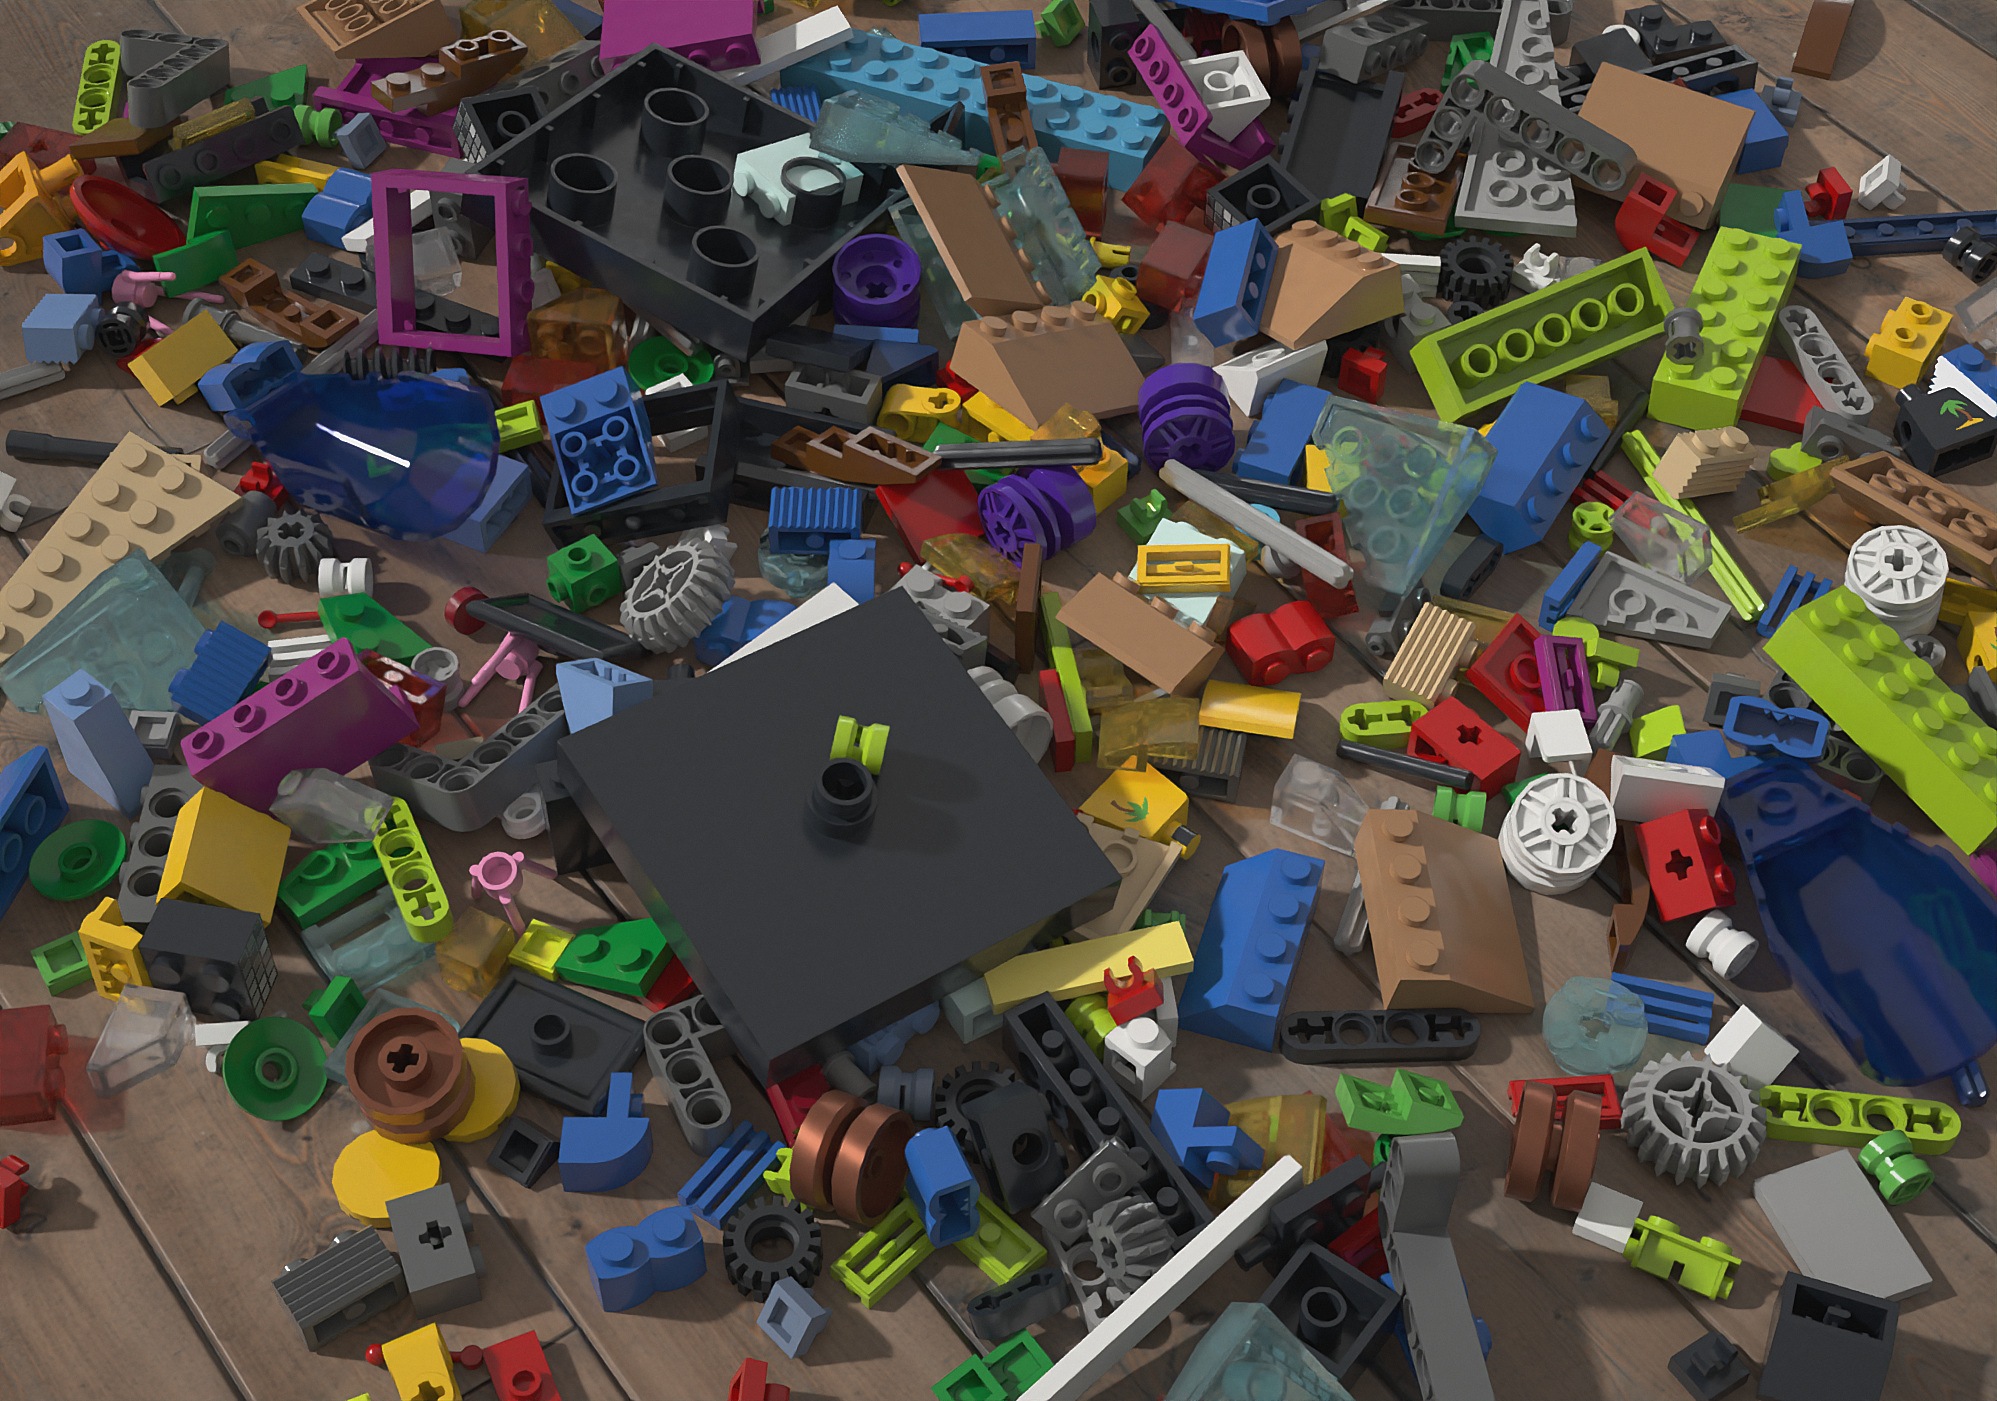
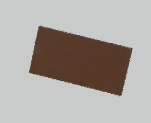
M1392 141L1366 204L1363 221L1444 236L1463 182L1468 154L1458 153L1443 171L1428 173L1423 171L1415 160L1417 145ZM1434 148L1438 153L1444 154L1442 149Z

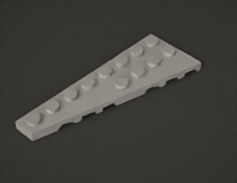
M1504 0L1490 64L1561 105L1547 0ZM1502 99V103L1507 109L1514 110L1512 103ZM1478 118L1455 212V227L1576 238L1577 219L1570 172ZM1536 120L1540 128L1550 131L1544 121Z

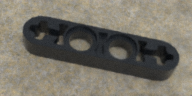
M1458 1008L1301 1011L1290 1014L1281 1023L1278 1046L1281 1054L1287 1060L1303 1065L1461 1061L1468 1059L1476 1051L1481 1026L1478 1019L1472 1013ZM1396 1028H1409L1418 1035L1419 1039L1411 1044H1403L1396 1041L1392 1037L1391 1032ZM1346 1029H1358L1367 1036L1368 1040L1361 1045H1350L1344 1042L1340 1037V1033ZM1429 1029H1433L1432 1038H1435L1433 1042L1428 1041ZM1456 1029L1459 1036L1464 1037V1039L1455 1040L1453 1033L1448 1031ZM1324 1031H1331L1330 1044H1325L1326 1034L1324 1035ZM1296 1033H1305L1306 1039L1310 1040L1309 1043H1300L1298 1036H1295Z

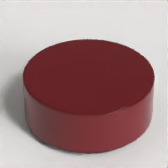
M464 587L451 596L445 607L444 616L446 622L460 634L469 635L475 633L486 622L470 616L466 611V606L471 601L487 599L489 597L475 587Z

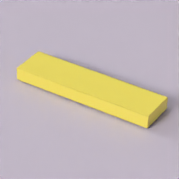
M1176 921L1018 955L988 971L982 979L993 1014L997 1015L1046 991L1050 993L1055 1001L1107 991L1104 985V970L1110 967L1114 976L1120 981L1131 979L1133 974L1128 967V958L1131 956H1135L1140 960L1143 966V973L1154 968L1160 979L1193 972L1194 960L1180 922Z

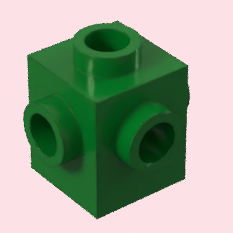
M595 534L568 547H564L547 557L550 576L546 578L548 590L555 601L558 603L563 601L571 611L579 614L622 592L618 559Z

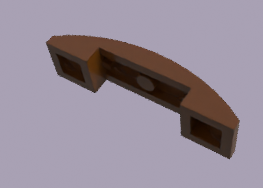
M1814 0L1791 72L1825 80L1830 79L1856 0Z
M1019 61L981 66V83L991 134L1001 172L1010 194L1050 189L1051 181L1043 152L1039 151L1027 105V90Z
M252 258L246 259L218 278L224 290L259 322L281 336L305 343L309 347L328 346L360 324L357 316L332 302L320 308L281 286L276 271Z
M1598 787L1605 793L1610 802L1611 790L1608 787ZM1615 818L1617 830L1612 847L1606 856H1615L1621 904H1614L1606 938L1611 974L1612 972L1622 974L1636 948L1647 911L1650 881L1634 830V826H1636L1634 821Z

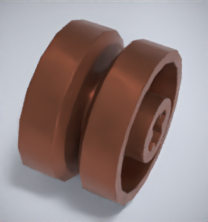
M1290 15L1281 17L1278 24L1269 26L1258 25L1256 20L1249 18L1242 20L1227 19L1222 30V54L1243 50L1265 90L1272 97L1296 93L1297 82L1302 69V55L1297 31Z
M420 1007L396 1008L378 1015L357 1032L347 1051L345 1075L351 1092L360 1106L367 1123L386 1139L400 1144H426L443 1137L465 1119L474 1101L476 1078L456 1029L440 1014Z
M1526 1080L1520 1098L1511 1142L1504 1197L1532 1202L1540 1192L1545 1171H1549L1551 1173L1548 1198L1552 1207L1580 1213L1586 1197L1589 1180L1592 1179L1598 1155L1601 1134L1599 1124L1602 1097L1597 1094L1573 1090L1565 1100L1561 1120L1556 1121L1554 1119L1557 1094L1553 1085Z
M837 1089L824 1093L811 1107L804 1119L793 1147L789 1173L790 1189L795 1200L826 1212L836 1210L838 1216L869 1227L882 1222L896 1205L904 1190L907 1175L910 1172L904 1159V1151L909 1140L915 1136V1126L911 1116L902 1110L880 1103L870 1106L867 1100Z

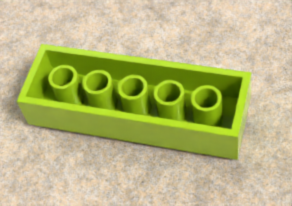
M1720 226L1685 307L1697 310L1702 315L1703 329L1700 332V337L1704 341V355L1693 364L1678 365L1666 357L1665 351L1652 381L1647 418L1697 431H1706L1707 429L1712 431L1713 428L1718 430V428L1723 429L1728 426L1736 427L1762 358L1766 355L1775 333L1779 312L1785 308L1795 284L1802 244L1789 242L1782 238H1771L1749 233L1742 229Z
M1643 247L1426 336L1409 352L1444 428H1447L1509 402L1520 385L1527 381L1545 387L1662 338L1666 335L1663 324L1664 318L1675 307L1647 248Z
M1845 585L1792 611L1762 649L1968 856L1996 839L1997 731L1989 727L1973 712L1962 696L1954 693L1934 673L1933 668L1926 661L1920 659L1900 640L1899 635L1894 629L1885 625L1866 606L1864 600L1858 594L1850 591Z

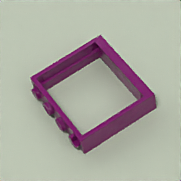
M395 168L371 173L379 344L426 349L433 347L436 350L513 357L534 350L533 331H536L532 318V299L535 287L531 278L533 240L530 236L529 213L532 202H529L528 178ZM410 189L495 196L500 338L416 330Z

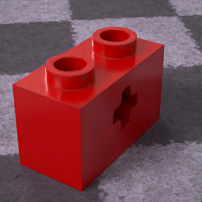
M1450 696L1412 723L1407 748V755L1473 771L1474 780L1469 790L1444 785L1452 787L1456 794H1467L1471 790L1486 792V802L1499 794L1503 786L1515 782L1522 752L1508 737L1499 734L1483 721L1473 709L1467 708L1453 696Z
M1686 809L1634 826L1662 923L1685 921L1708 914L1716 909L1721 910L1736 905L1733 895L1736 889L1735 879L1731 869L1724 864L1718 845L1721 842L1720 829L1715 819L1709 815L1708 809ZM1693 860V866L1686 868V863Z

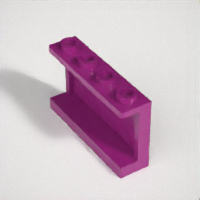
M605 0L599 61L604 74H608L653 42L713 72L758 65L761 63V54L756 41L757 14L764 13V0Z
M1149 24L1141 36L1135 40L1128 54L1185 147L1239 171L1268 156L1276 147L1258 117L1230 143L1209 129L1208 125L1212 122L1213 115L1159 28ZM1206 49L1199 58L1218 54Z
M426 56L355 59V66L336 89L319 86L313 94L315 109L317 111H321L324 108L340 110L343 124H348L359 113H371L385 142L461 159L464 155L452 130L459 105L445 112L426 117L415 107L392 113L371 96L372 81L386 78L391 73H404L419 69L427 63H439V59Z
M342 637L181 740V747L191 776L200 784L216 792L223 793L230 799L257 812L264 813L275 820L414 732L420 726L407 694L397 684L388 689L359 661L353 644L346 637Z

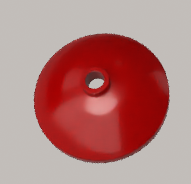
M94 175L79 176L72 183L69 193L75 211L90 233L108 251L114 250L134 259L154 261L153 255L186 245V238L174 220L156 204L136 191L113 180Z

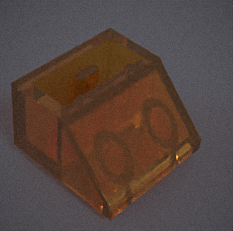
M578 287L528 312L526 320L536 382L573 385L621 366L625 368L628 359L626 356L628 342L622 298L605 289Z

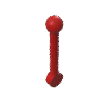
M909 562L901 563L897 568L898 576L903 578L914 566ZM933 573L942 578V585L954 587L958 592L966 591L970 593L975 588L973 581L968 576L962 575L956 579Z
M264 610L258 616L259 625L265 629L272 628L276 623L321 620L317 611L276 614L272 610Z
M375 1343L367 1348L365 1358L371 1365L378 1366L385 1362L382 1344ZM468 1345L462 1351H449L452 1362L462 1363L463 1367L467 1370H476L483 1364L481 1348L476 1345Z

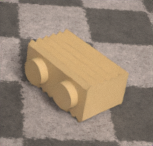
M1728 426L1723 429L1718 428V430L1713 428L1712 431L1707 429L1706 431L1698 430L1694 433L1691 431L1689 433L1684 432L1683 434L1678 433L1653 471L1652 476L1673 499L1736 491V485L1741 484V478H1745V471H1750L1749 465L1754 464V458H1759L1758 451L1749 442L1748 436L1736 427Z
M1425 602L1383 679L1382 694L1395 700L1416 701L1421 703L1428 712L1450 696L1454 697L1459 686V682L1454 680L1461 666L1467 669L1471 666L1479 650L1480 643L1475 642L1476 625L1464 618H1459L1456 614H1450L1447 610H1442L1438 606H1433L1430 602Z

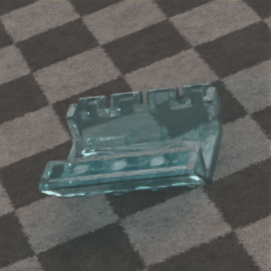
M1022 145L1002 154L1001 158L1006 173L981 185L984 186L988 183L997 194L1001 205L996 209L1001 217L1006 215L1016 229L1018 237L1013 241L1018 250L1023 247L1036 267L1031 272L1035 282L1041 280L1053 298V302L1048 306H1061L1072 304L1074 301H1081L1083 295L1097 282L1094 274L1102 264L1090 241L1084 240L1087 235L1074 209L1067 208L1070 201L1058 177L1051 175L1054 170L1043 148L1034 147L1030 151H1026ZM910 197L888 207V210L902 240L908 243L918 255L921 266V280L951 343H957L962 322L979 320L982 317L964 301Z

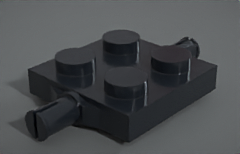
M1356 1155L1272 1206L1269 1222L1264 1231L1259 1234V1237L1234 1251V1258L1238 1266L1247 1272L1263 1261L1262 1265L1275 1279L1307 1238L1327 1249L1328 1244L1363 1218L1366 1201L1370 1199L1371 1194L1382 1188L1387 1163L1381 1161L1378 1165L1370 1168L1359 1155Z

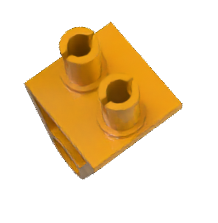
M23 151L17 154L0 171V207L4 208V212L0 215V238L14 240L10 248L0 250V266H11L43 258V236L74 230L75 220L80 217L73 207L70 194L61 198L57 193L61 188L72 184L77 177L84 175L81 166L72 154L67 155L49 167L39 170L26 152Z

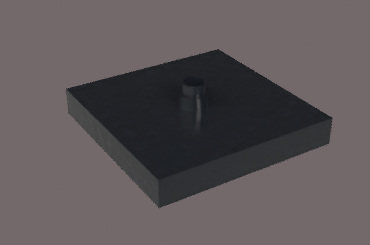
M655 42L465 171V174L528 178L529 202H532L529 224L534 253L744 363L766 346L767 338L788 327L833 288L832 268L834 259L844 244L859 236L870 234L894 236L915 218L917 211L896 170L901 165ZM810 133V139H822L864 174L858 201L842 206L847 180L843 171L833 163L815 157L793 158L783 165L780 176L783 186L789 192L796 195L791 224L783 226L774 217L766 218L761 213L759 204L748 195L741 196L736 192L733 183L737 154ZM797 166L818 167L836 176L840 181L839 188L828 193L809 192L791 183L786 176V172ZM462 193L460 214L496 232L495 196Z
M903 586L557 740L558 777L765 1090L984 977L985 973L1018 955L1030 953L1107 913L1114 907L1123 879ZM840 715L855 718L859 725L867 727L874 723L890 726L879 776L871 774L866 766L851 758H835L830 760Z

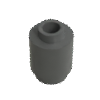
M249 491L242 495L244 506L232 514L228 511L215 530L220 546L230 555L244 557L254 555L257 549V530L266 527L267 517L276 518L278 509L275 502L269 496L259 491Z

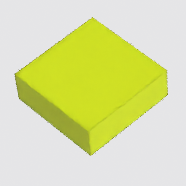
M533 919L508 955L509 963L556 981L559 975L554 965L576 935Z

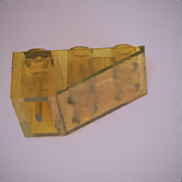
M472 0L459 8L463 39L472 40L486 36L495 30H506L528 46V54L508 72L512 76L580 40H586L551 0Z

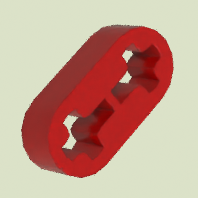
M1423 88L1402 96L1391 137L1402 138L1427 128L1444 96L1443 93L1435 89Z

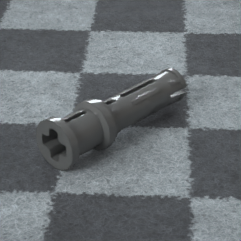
M200 297L193 299L185 309L182 325L207 309L233 345L244 348L256 342L289 340L301 364L304 365L307 360L308 346L305 343L291 340L280 334L247 323L242 320L236 311L231 309L222 311L211 307L208 301Z

